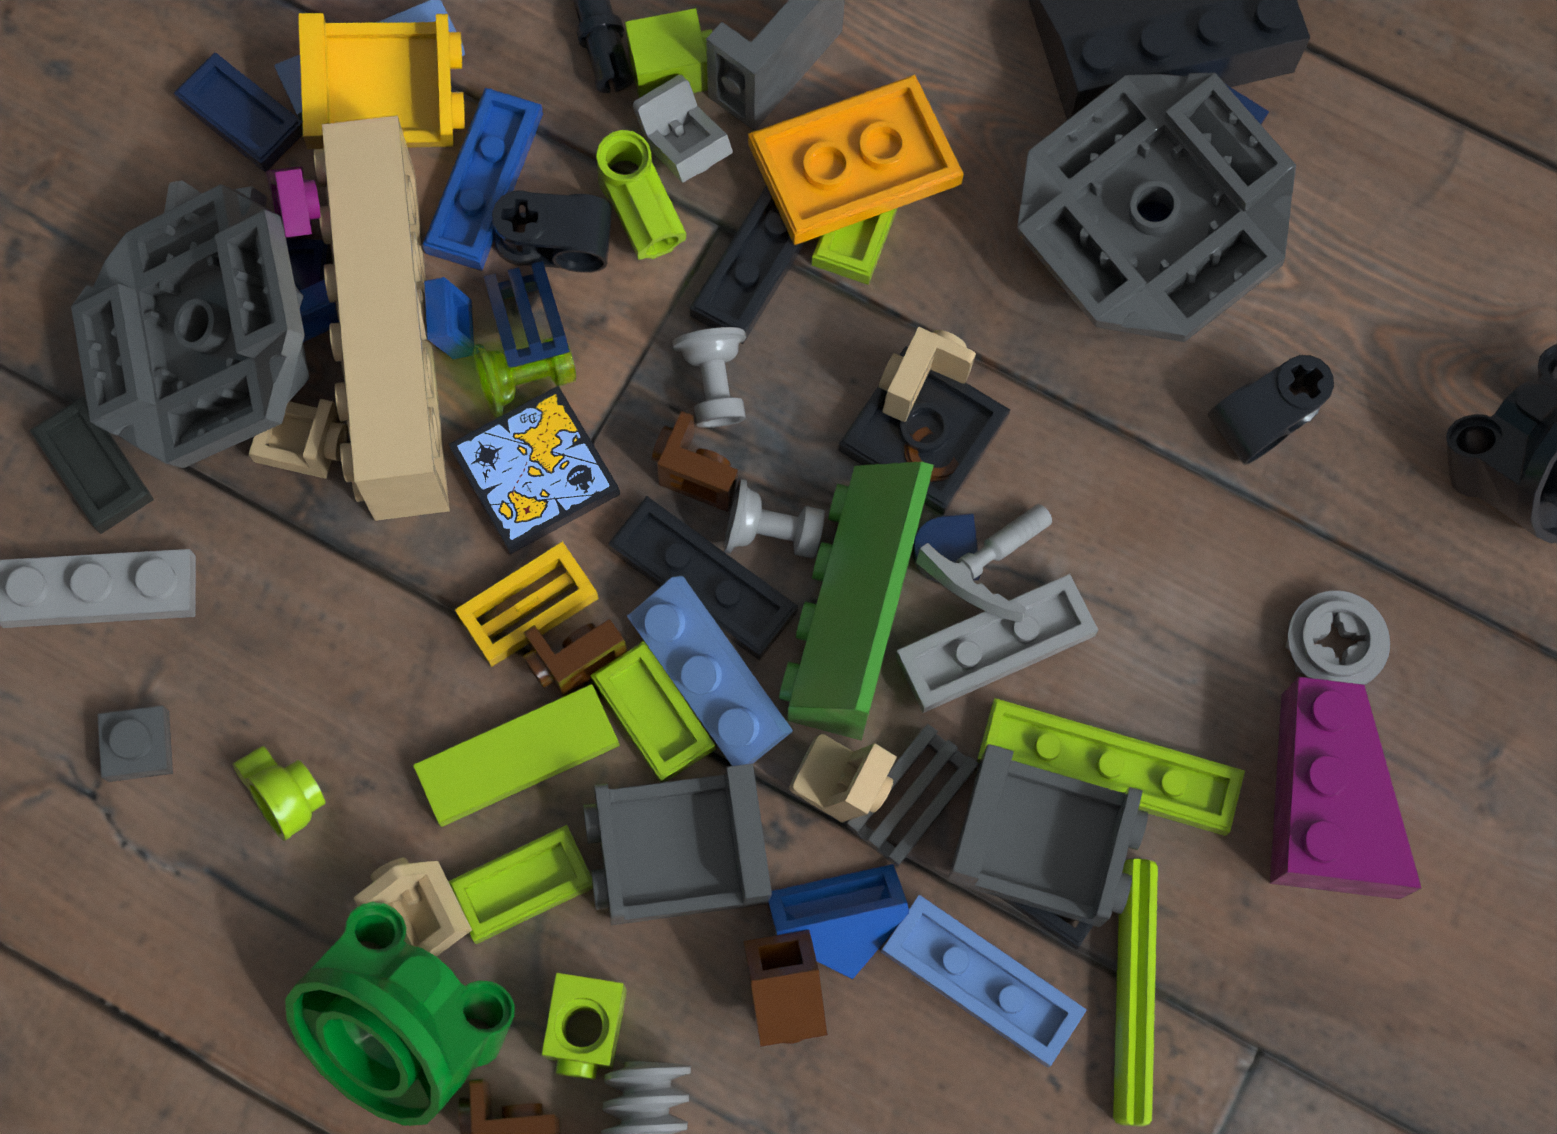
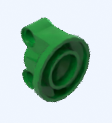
M378 902L361 904L347 918L343 935L297 982L286 996V1020L302 1052L317 1071L347 1099L379 1118L403 1126L427 1125L462 1086L472 1070L489 1064L497 1057L513 1021L515 1005L511 995L502 986L491 981L482 980L468 983L465 986L438 957L423 948L404 942L406 938V924L403 916L395 908ZM360 942H374L380 945L382 949H369ZM467 1019H479L485 1022L490 1029H478L472 1026Z

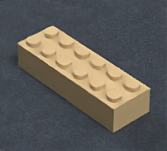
M397 115L322 124L324 148L314 149V164L319 187H325L328 206H320L321 218H319L324 244H330L333 264L324 265L325 284L330 303L336 302L339 320L337 323H330L329 326L331 348L334 360L336 362L341 361L345 382L335 383L336 406L340 421L347 422L351 441L350 443H342L340 445L343 475L346 482H352L356 502L365 501L375 521L449 512L433 343L427 339L424 286L426 274L416 176L400 121Z

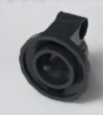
M1557 344L1546 349L1539 357L1538 379L1528 380L1518 386L1504 399L1498 410L1491 417L1482 414L1464 416L1454 421L1448 428L1446 435L1449 476L1451 484L1457 492L1468 497H1477L1485 500L1520 524L1528 532L1551 544L1557 543Z

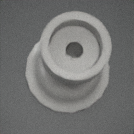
M735 327L704 329L681 335L672 341V348L675 351L682 352L686 362L690 365L701 367L705 401L694 407L697 427H722L736 424L746 419L743 399L730 397L725 363L736 357L739 343L746 339V332L743 329Z
M740 478L730 509L723 551L731 554L735 547L748 546L752 543L756 534L792 541L795 555L814 559L821 539L825 511L805 506L797 517L762 509V500L759 494L748 488L746 479Z

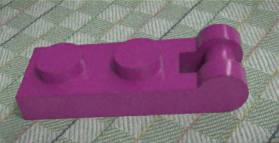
M303 166L266 171L274 212L282 217L285 237L312 234V219L321 218L315 181L305 180Z

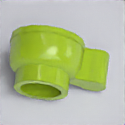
M261 746L232 764L240 780L249 789L264 818L283 841L307 826L312 817L311 813L325 805V799L318 784L300 760H296L283 768L274 761L268 750Z

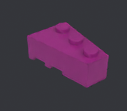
M1298 677L1281 694L1270 884L1392 899H1402L1422 889L1364 684Z

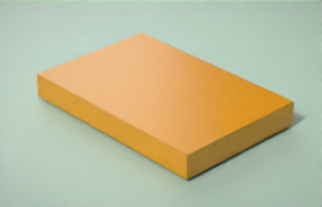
M916 75L748 134L749 148L794 245L962 185L964 174Z

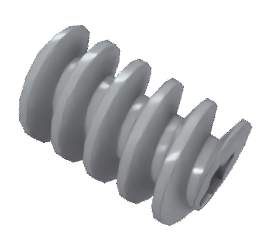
M628 1061L621 1062L625 1064V1068L605 1074V1084L623 1092V1096L603 1102V1112L620 1119L621 1124L601 1131V1134H675L687 1130L688 1121L669 1114V1108L689 1102V1093L671 1086V1080L690 1074L691 1066L664 1062Z

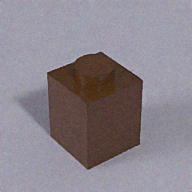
M810 930L743 941L760 1046L780 1043L793 1044L804 1039L828 1035L819 968Z

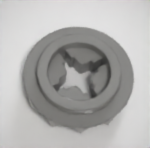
M1325 591L1308 598L1295 611L1289 620L1288 638L1285 647L1290 650L1295 662V671L1303 673L1308 678L1367 685L1382 671L1387 662L1390 652V635L1382 615L1366 599L1346 591ZM1333 622L1334 627L1338 628L1340 637L1351 638V641L1361 640L1355 645L1349 646L1342 653L1340 664L1339 658H1335L1333 648L1322 647L1321 644L1314 645V643L1324 639L1330 633Z

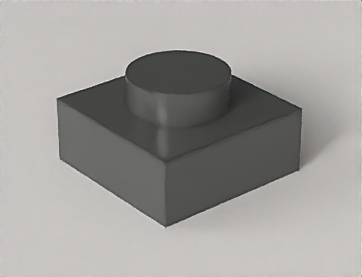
M163 705L98 714L101 778L107 782L173 774L169 710Z

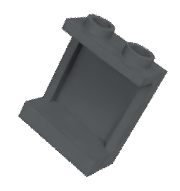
M788 0L752 42L721 22L706 38L708 98L755 131L840 35L843 29L845 0Z
M988 744L980 760L947 882L1097 927H1101L1110 919L1112 911L1122 914L1132 883V875L1122 872L1128 848L1139 849L1148 820V812L1138 809L1142 790L1129 787L1125 792H1118L1012 760L1014 751Z
M753 763L726 767L725 774L618 789H609L608 783L594 785L595 803L583 805L587 843H600L603 868L591 870L596 910L609 908L611 926L768 904L772 891Z

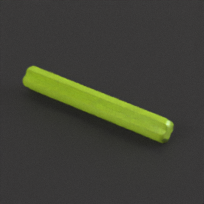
M1136 858L1127 859L1124 863L1122 872L1132 875V883L1122 914H1119L1113 1119L1115 1123L1124 1126L1149 1125L1152 1121L1158 866L1154 861Z

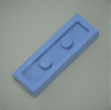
M683 576L669 579L627 615L732 766L756 762L793 732Z
M921 895L916 898L909 909V914L898 925L881 951L883 955L1047 1068L1052 1065L1087 1011L1083 1006Z

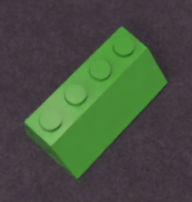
M925 462L854 466L849 486L837 484L828 520L839 523L833 545L824 542L820 544L812 579L822 581L823 583L817 604L805 601L795 637L796 639L806 641L800 664L788 662L779 694V699L790 702L787 721L862 741L934 465Z

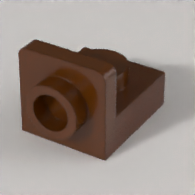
M681 411L674 428L666 425L662 428L652 452L651 460L658 463L659 485L728 512L738 484V469L730 467V461L714 451L699 448L694 453L688 450L694 438V415Z
M610 619L597 627L593 623H589L578 628L563 641L562 647L564 649L557 654H554L535 625L523 632L531 651L522 656L527 666L543 688L554 683L563 697L577 691L592 681L591 675L627 652L624 638Z
M485 1079L470 1080V1096L459 1098L460 1134H561L560 1119L555 1114L543 1115L542 1103L503 1106L502 1119L492 1120L490 1083Z

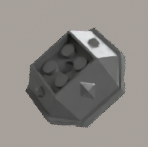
M1189 73L1188 77L1162 74L1125 75L1028 151L1017 226L1018 235L1095 327L1186 342L1283 266L1286 255L1296 164L1216 73ZM1158 202L1165 205L1171 214L1165 220L1151 222L1141 217L1138 210L1147 203Z
M220 184L124 234L105 260L94 286L87 285L71 306L91 423L111 434L118 435L160 461L181 468L190 466L282 424L287 403L310 379L303 345L304 329L300 314L303 295L294 283L282 217L239 191Z

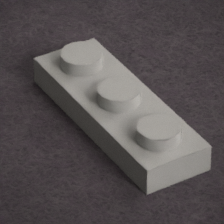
M190 549L0 560V626L3 628L195 617L196 556Z
M1068 574L1009 600L1010 602L1016 601L1027 609L1022 622L1000 618L985 611L897 650L895 657L922 713L1095 637L1098 628L1071 575Z

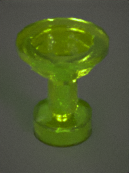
M545 338L542 343L552 341L553 338ZM482 344L474 345V361L479 382L487 405L495 418L502 416L504 406L513 401L516 393L515 386L545 377H550L554 385L559 387L576 382V370L571 351L508 368L507 360L503 353L497 350H486Z

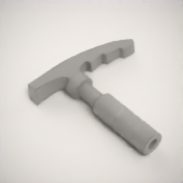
M1036 504L986 539L982 549L974 554L966 553L957 559L956 563L942 556L927 543L920 548L916 563L948 590L972 605L1000 618L1022 622L1027 611L1023 605L1016 601L1010 602L998 593L992 594L983 583L976 584L973 580L982 574L983 567L992 560H1002L1052 524L1051 514L1043 505Z

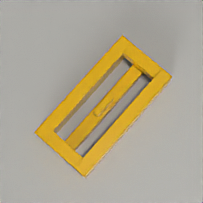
M562 541L464 603L455 611L490 666L493 667L528 644L523 633L524 631L535 625L541 635H543L599 598L597 591ZM560 565L566 570V573L522 599L481 626L477 621V618ZM574 585L577 586L578 590L494 644L491 642L490 639L569 588Z

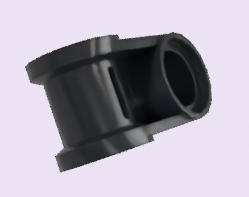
M523 190L511 191L503 195L495 203L492 212L493 227L496 231V249L504 260L518 266H531L533 263L543 261L545 267L562 268L573 272L592 273L601 271L606 268L608 263L612 206L605 199L588 194L558 195ZM521 205L525 206L526 212L520 213ZM518 225H526L525 232H516ZM517 245H521L523 251H518Z
M1298 355L1290 358L1257 381L1250 382L1231 393L1210 410L1208 417L1245 466L1271 451L1291 433L1309 423L1318 414L1320 407L1332 394L1334 376L1329 366L1321 359L1312 355ZM1304 386L1308 390L1309 395L1302 392L1295 396L1289 387L1296 390Z

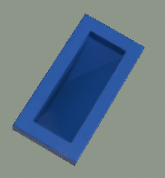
M894 864L774 890L768 901L777 935L810 930L817 962L851 979H854L909 914L908 903Z

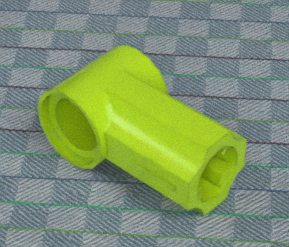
M620 130L604 137L598 146L596 155L600 190L611 201L638 260L644 258L655 259L672 252L677 245L686 240V232L652 163L649 144L641 135L634 131ZM624 160L631 161L639 166L637 171L628 175L617 174L611 171L610 168L615 163Z

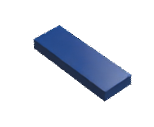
M484 89L422 244L425 254L480 271L483 270L495 240L496 231L493 227L492 218L495 203L503 195L514 191L543 116L541 104L492 89Z

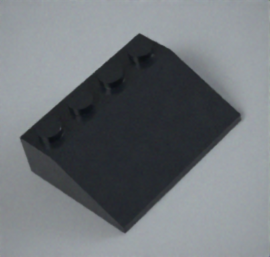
M1028 0L1067 120L1125 75L1162 74L1188 77L1189 73H1216L1226 85L1234 87L1294 73L1310 40V35L1297 0Z

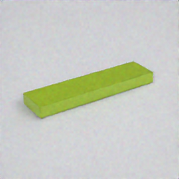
M994 698L976 760L980 764L987 745L991 744L1014 751L1012 760L1118 792H1125L1129 787L1142 790V796L1138 809L1147 811L1148 814L1223 836L1228 835L1231 831L1245 770Z

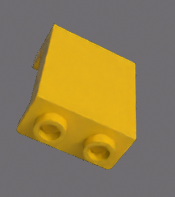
M298 13L303 137L307 149L324 148L322 124L397 115L408 148L453 147V129H465L463 92H451L450 69H462L461 32H449L448 14H436L435 22L326 23L324 13Z

